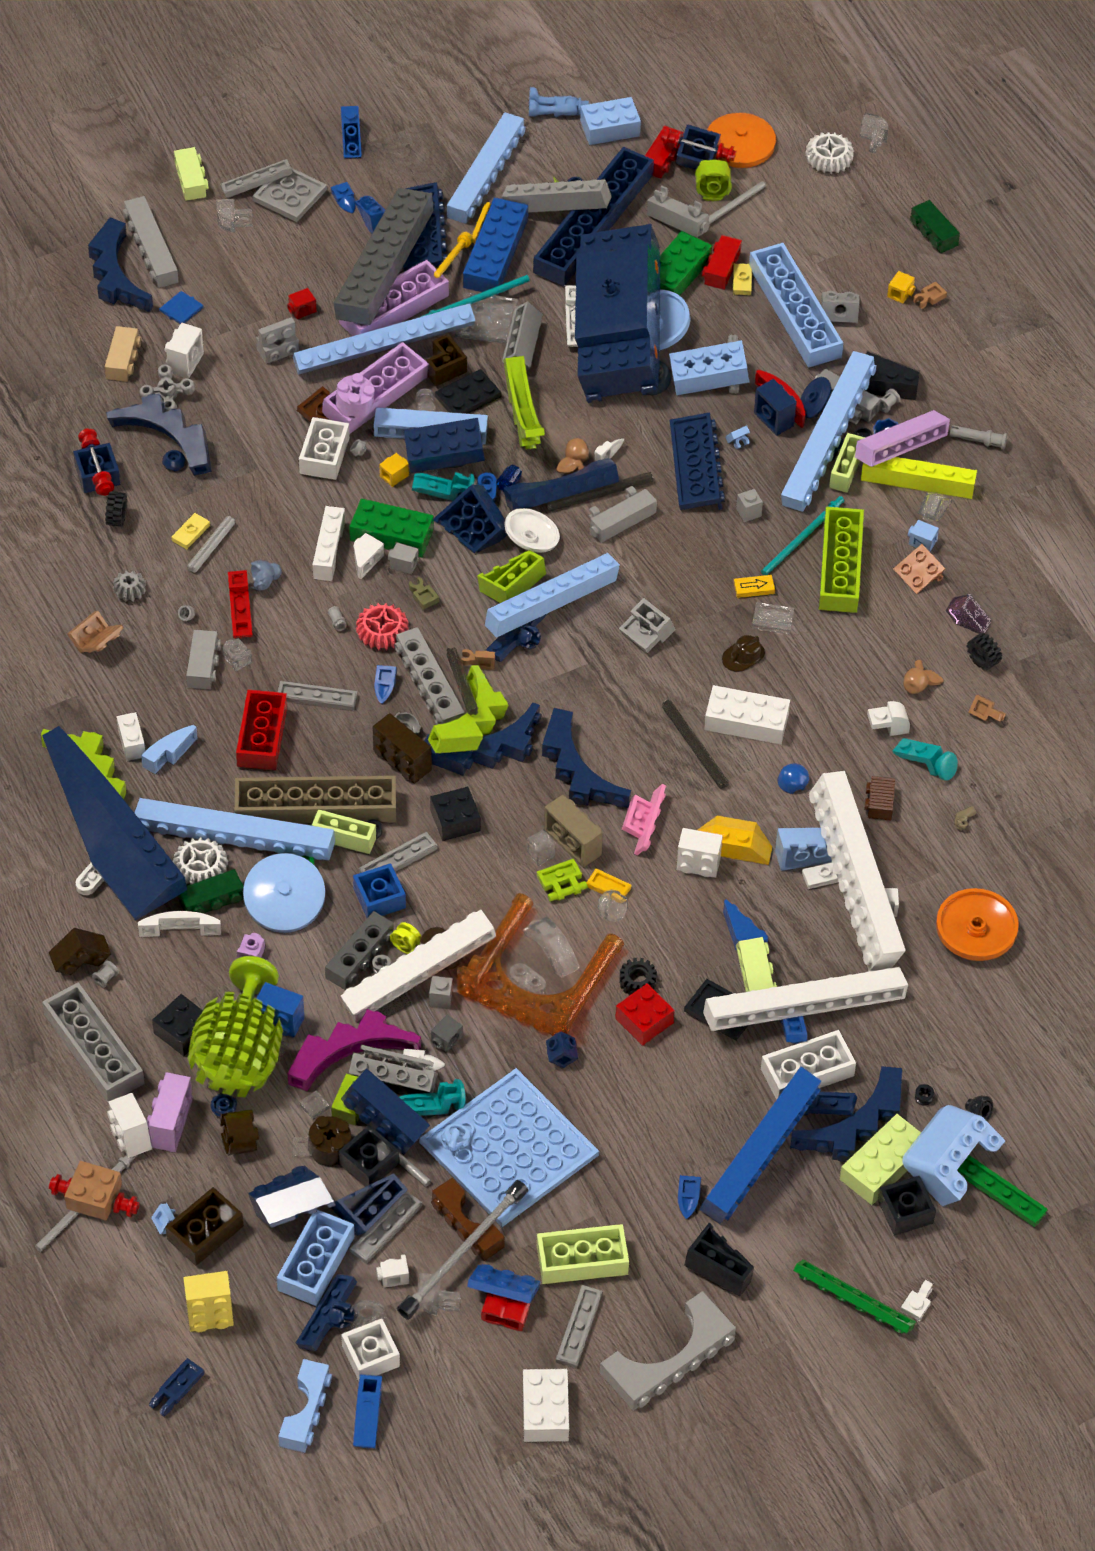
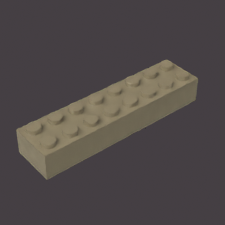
M396 776L235 778L234 812L236 814L302 824L313 823L319 809L364 822L371 819L380 822H396Z

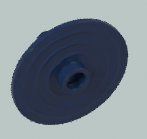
M818 377L814 379L802 393L800 400L805 409V418L817 417L826 406L831 393V383L827 378Z

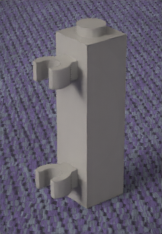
M661 186V191L655 190L654 196L647 200V215L697 238L709 230V215L701 212L702 203L698 201L694 202V206L681 203L668 197V188Z
M824 369L814 379L818 377L827 378L831 383V396L840 376ZM864 390L860 404L856 405L855 414L849 421L855 425L861 418L870 422L879 412L880 398Z
M633 486L627 488L626 500L602 513L596 506L590 508L589 511L592 513L589 515L591 520L590 533L602 543L655 514L657 500L647 489L637 493Z

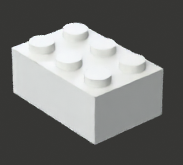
M312 417L299 457L300 474L333 480L337 479L350 438L349 423Z
M567 1369L523 1370L524 1442L569 1440Z

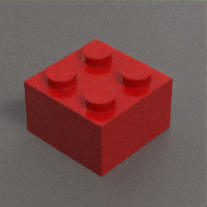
M647 983L616 1005L615 1019L643 1046L674 1024L675 1010Z

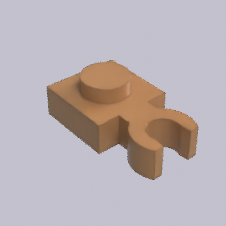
M934 282L923 288L921 293L916 294L913 302L921 301L919 308L922 309L926 307L928 302L934 305L946 298L947 292L937 282Z

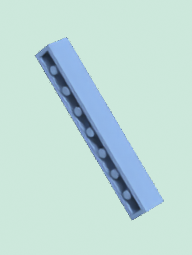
M504 112L447 204V218L467 224L469 219L474 217L476 208L481 205L484 195L488 194L491 183L496 181L498 172L502 171L504 167V162L510 158L512 149L517 147L520 136L524 135L526 129L524 118Z
M606 553L487 610L485 626L497 638L615 582L620 564Z

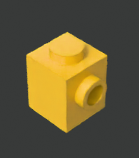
M898 271L889 283L887 297L903 304L915 291V278Z
M397 453L387 457L379 464L380 477L391 487L409 476L408 461Z

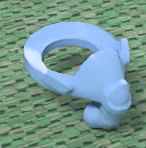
M450 1124L445 1127L442 1140L446 1142L448 1149L453 1152L461 1146L468 1145L470 1131L464 1125ZM452 1128L462 1129L465 1132V1135L463 1137H458L460 1135V1131L458 1129Z

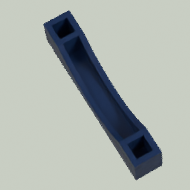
M605 458L592 462L583 469L560 478L541 482L519 483L505 487L506 504L512 511L527 509L619 482L617 465L610 458Z

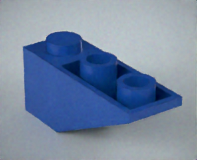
M342 106L341 125L344 158H361L359 107Z
M372 196L360 197V200H356L355 204L368 231L373 234L385 209Z
M726 899L724 901L723 914L735 950L737 951L736 944L743 940L763 937L764 942L768 944L767 934L763 930L758 929L749 917H745L735 904H731Z
M360 1375L353 1447L374 1449L376 1447L383 1389L382 1376Z

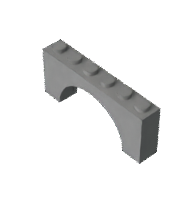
M703 1291L685 1304V1315L692 1325L693 1333L686 1347L676 1356L663 1362L644 1364L629 1360L617 1351L600 1363V1374L633 1411L638 1407H644L650 1401V1398L656 1394H662L671 1383L679 1382L685 1373L690 1370H696L702 1361L706 1358L711 1359L720 1348L729 1346L735 1340L736 1327Z

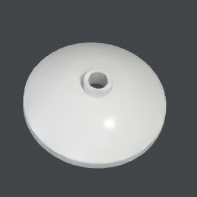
M516 509L510 512L505 520V530L510 539L527 551L547 552L554 549L559 541V531L554 522L538 511Z

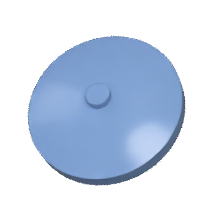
M660 290V350H663L677 343L685 335L690 325V313L686 302L676 293L667 290Z
M288 853L275 854L259 861L248 873L243 889L244 903L252 919L263 928L278 933L295 932L307 927L320 914L325 901V885L318 869L307 859Z

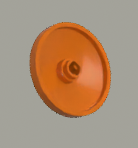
M726 114L714 120L707 129L721 134L720 143H723L725 148L729 149L731 146H734V150L737 153L735 160L728 164L730 167L749 168L760 165L768 160L775 150L776 135L773 128L764 119L752 114ZM720 158L719 161L726 162V159Z
M978 888L964 889L950 895L941 904L936 920L937 933L945 947L962 958L974 961L991 960L1006 953L1014 944L1019 927L1017 914L1005 898L995 892Z

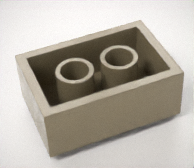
M561 795L545 806L544 831L574 858L577 863L584 868L602 855V829L597 824L591 822L587 814L581 812L571 799L568 800L564 795Z

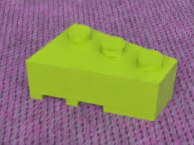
M528 550L510 559L506 565L501 567L497 565L493 567V571L485 575L483 573L477 575L480 592L502 603L528 591L546 575L544 558Z

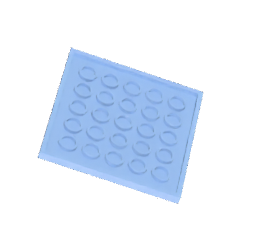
M517 1068L419 1138V1143L489 1215L504 1200L506 1196L505 1191L515 1180H520L527 1186L528 1193L517 1204L513 1203L505 1209L497 1218L496 1222L501 1227L505 1226L599 1156V1150ZM450 1124L464 1125L470 1131L469 1143L467 1146H461L456 1151L451 1152L446 1142L442 1140L443 1131ZM452 1128L458 1129L460 1131V1135L458 1137H463L465 1135V1132L462 1129Z

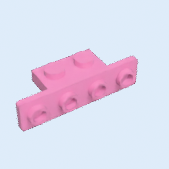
M661 784L653 792L650 802L637 795L631 798L622 830L639 838L634 852L637 856L641 852L647 851L651 844L649 840L650 835H652L656 828L654 823L661 812V809H659L660 804L666 796L664 793L666 785Z

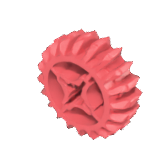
M378 603L375 607L370 605L369 609L364 608L363 613L359 614V619L356 621V632L364 645H369L371 649L377 647L378 651L380 648H385L387 651L388 647L395 648L396 634L408 631V620L405 612H401L400 608L395 609L394 604L388 606L387 603L384 605Z

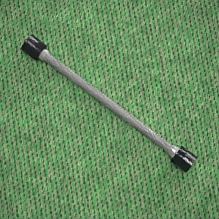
M515 1180L505 1191L506 1196L504 1200L435 1272L428 1282L416 1294L414 1293L412 1297L408 1295L399 1304L397 1311L403 1318L410 1320L421 1308L419 1304L422 1302V1298L444 1277L505 1209L513 1203L517 1204L528 1193V1188L523 1182Z

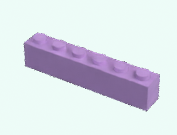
M933 410L857 441L855 458L870 467L947 436L950 419Z

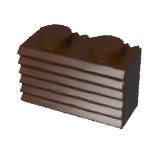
M871 776V782H867L866 794H869V798H865L864 810H868L869 819L892 820L895 778Z

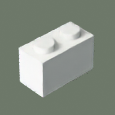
M136 712L117 716L118 732L126 761L142 758L141 755L145 752V745Z

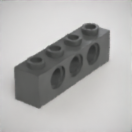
M373 911L325 966V978L344 990L350 984L353 985L362 970L365 971L369 967L370 961L381 953L383 946L391 942L390 934L394 931V923Z

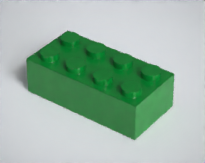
M681 231L660 255V290L671 291L681 296L704 267L707 266L709 255L712 254V245Z
M361 498L349 526L350 541L355 542L367 533L384 543V549H394L396 543L418 548V557L423 558L434 531V515Z

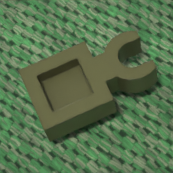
M417 578L418 585H414L411 581L409 582V589L413 592V598L422 610L439 602V596L430 585L423 586L422 578Z

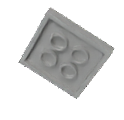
M291 168L293 174L263 184L253 195V201L298 222L326 192L327 185Z

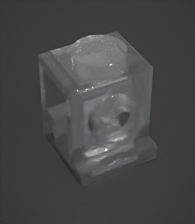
M239 638L236 640L229 639L222 647L223 657L235 671L252 663L251 650L247 649Z

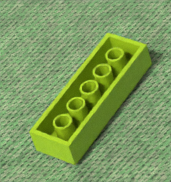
M826 507L819 610L857 613L861 571L863 509Z

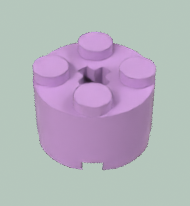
M355 373L338 382L336 408L342 415L363 418L371 412L374 386L367 378L363 377L360 373Z

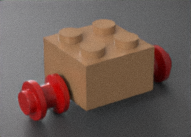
M80 1161L73 1178L66 1181L62 1180L61 1174H57L56 1177L51 1178L49 1183L51 1194L64 1193L66 1209L107 1221L113 1206L114 1213L118 1214L122 1210L130 1218L133 1214L136 1215L139 1210L140 1202H137V1197L132 1196L131 1199H127L124 1197V1193L119 1192L122 1180L121 1174L118 1171Z

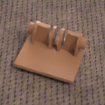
M923 544L918 546L893 568L916 594L931 581L942 580V574L945 570Z

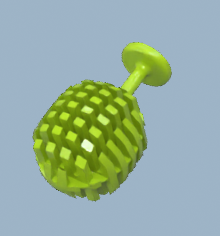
M243 956L232 962L229 969L230 980L243 993L239 994L237 999L234 1000V992L225 991L220 1003H216L217 998L205 1005L193 1027L189 1055L187 1057L191 1071L195 1062L198 1066L197 1082L203 1085L206 1077H208V1088L218 1091L221 1087L223 1089L222 1093L230 1096L237 1089V1097L246 1098L251 1086L254 1087V1092L265 1085L278 1061L283 1033L280 1019L276 1026L273 1024L275 1008L268 1004L262 1014L263 1002L254 998L255 994L260 993L265 982L277 985L278 971L269 961L256 956Z

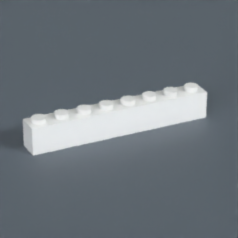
M482 910L470 913L465 920L460 923H454L444 933L436 934L426 944L418 945L413 952L400 956L395 963L382 967L377 974L372 977H366L355 987L348 988L341 995L343 1004L355 1022L360 1021L367 1009L373 1012L495 938L494 927Z

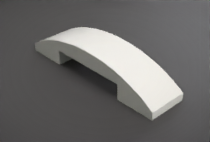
M565 286L567 347H578L575 341L576 286Z
M164 912L138 922L139 937L160 936V930L200 929L201 936L221 935L220 920L198 912Z

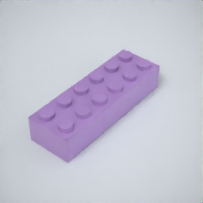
M425 260L397 276L371 325L339 320V323L351 336L401 323L448 297L449 281L443 275L440 278H435L434 272L437 269L428 260Z
M402 342L360 372L374 386L373 406L367 416L355 418V416L346 417L342 415L336 408L337 390L323 399L322 412L332 421L349 423V434H351L375 416L376 407L386 408L426 379L429 363Z

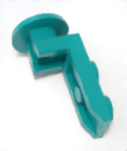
M455 472L453 479L448 480L424 473H415L412 491L454 501L458 493H463L470 485H474V475L470 473L469 477Z
M903 738L892 750L893 754L900 758L926 763L930 775H938L944 781L952 779L957 771L958 760L956 755L950 751L943 753L941 746Z
M454 1079L453 1084H448V1082L439 1083L437 1093L400 1096L420 1116L448 1114L451 1103H453L456 1110L464 1107L466 1097L464 1084L460 1079Z

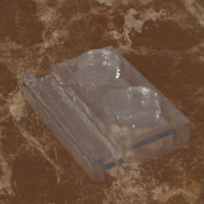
M756 602L752 628L790 634L795 608Z

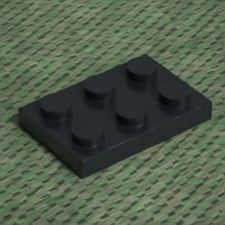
M482 369L435 391V398L449 413L468 414L501 397V391Z
M706 979L685 1005L684 1012L708 1025L703 1013L706 999L734 993ZM748 1025L717 1031L737 1041Z

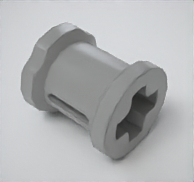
M894 389L888 390L886 395L880 398V411L887 413L894 404L900 402V396Z
M105 961L103 967L98 972L92 974V979L100 987L105 988L107 982L113 976L119 974V970L112 962Z

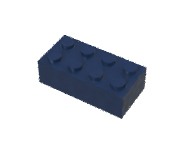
M478 418L404 430L407 458L411 473L485 461Z
M367 1068L341 1098L344 1105L348 1109L355 1111L362 1122L374 1128L403 1155L406 1154L430 1126L428 1122Z

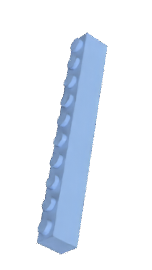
M469 303L295 352L293 360L299 375L395 348L402 342L409 344L473 326L475 318Z
M855 351L852 352L781 494L782 506L803 512L806 505H810L812 493L818 489L819 479L825 475L826 465L828 461L831 462L834 449L839 446L841 435L846 432L848 421L850 418H853L855 407L857 404H860L862 393L864 390H867L869 379L876 372L873 356Z
M143 798L139 799L135 810L136 816L148 831L164 835L170 834L198 840L201 837L203 841L209 837L210 841L216 840L219 844L268 850L280 854L288 853L301 857L309 856L317 860H330L335 844L334 829Z

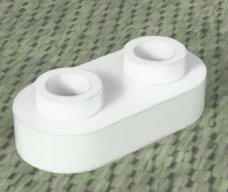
M92 863L76 879V889L82 895L94 893L104 881L99 874H96L97 871L92 866Z

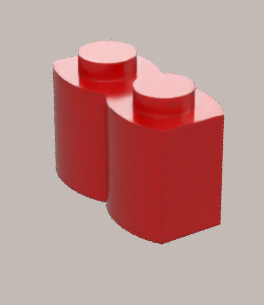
M488 1293L481 1311V1319L491 1324L523 1331L530 1311V1304Z

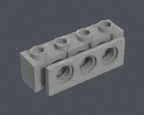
M365 1045L361 1046L364 1055L353 1053L349 1074L359 1077L367 1068L383 1083L427 1093L434 1092L438 1073L429 1070V1066L433 1067L434 1065L430 1060ZM368 1055L384 1058V1060L378 1061L374 1059H369ZM388 1059L404 1064L403 1066L388 1063ZM408 1064L425 1068L423 1071L409 1068Z

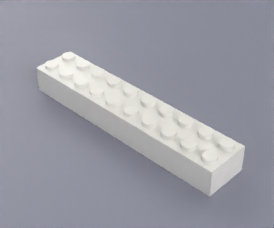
M845 771L823 773L810 791L809 798L810 802L813 803L815 817L821 827V835L827 845V853L831 856L833 871L837 874L839 889L843 892L845 907L849 910L851 925L855 928L857 943L862 949L864 963L869 971L892 968L906 950Z

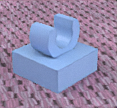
M745 426L731 432L725 438L728 443L734 441V447L739 449L741 447L739 440H742L744 445L749 444V439L745 435L750 433V431Z
M167 1203L160 1204L151 1217L160 1235L166 1234L165 1226L175 1219L174 1214L176 1211L175 1209H170Z

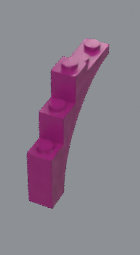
M367 1009L358 1028H354L350 1024L337 1022L328 1041L322 1037L308 1034L287 1073L288 1085L308 1091L315 1079L325 1069L353 1053L362 1052V1045L378 1049L420 1050L421 1036L414 1032L399 1029L395 1025H388L386 1023V1016L378 1011L373 1012Z

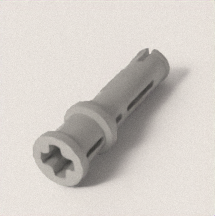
M952 425L950 430V437L984 443L987 447L990 445L1001 447L1002 450L1005 449L1008 437L1007 433L998 434L993 433L992 430L985 432Z

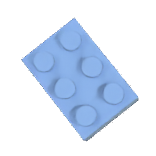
M632 97L581 106L580 122L589 145L640 136L641 120Z

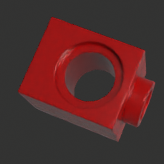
M309 288L288 295L289 303H287V308L291 314H294L296 319L317 312L316 299Z

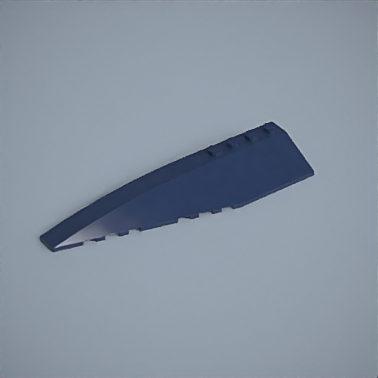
M58 726L42 735L92 866L133 919L136 921L187 891L184 875L111 783L65 731Z

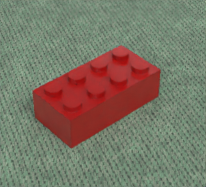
M247 690L236 749L237 767L277 770L287 713V693Z

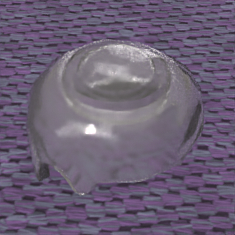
M616 890L605 891L599 898L597 905L600 916L611 922L621 921L628 908L627 897Z

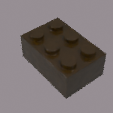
M391 713L373 725V750L375 754L379 757L382 756L392 768L400 771L405 779H409L415 784L432 771L431 746Z
M212 1187L165 1226L167 1240L197 1266L244 1226L243 1213L217 1189Z

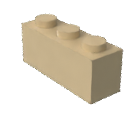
M116 326L105 364L106 379L128 382L129 376L134 371L133 361L137 360V347L140 348L141 337L138 334V329Z

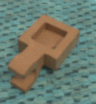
M462 650V657L468 658H461V665H478L480 669L486 670L495 669V652L476 651L474 654L471 650Z
M978 694L975 696L968 712L985 721L988 720L989 716L998 721H1003L1006 713L993 708L995 702Z

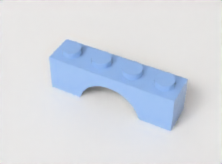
M303 1359L297 1381L298 1389L307 1396L308 1403L300 1413L284 1418L278 1437L279 1447L305 1453L307 1445L311 1446L314 1437L312 1429L313 1426L318 1425L320 1418L318 1410L320 1406H324L326 1400V1393L324 1391L326 1387H330L332 1374H329V1365Z

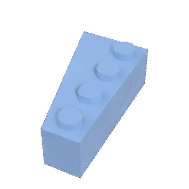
M778 828L775 853L781 871L832 862L831 856L827 853L825 839L821 835V828Z

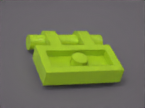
M574 858L537 871V878L544 891L550 889L554 891L547 894L550 902L563 900L565 896L571 894L577 895L582 890L588 888L586 881L577 882L578 879L582 878V873ZM567 883L570 884L569 887H566V888H564V889H561V887H560L561 885H564V884H567Z

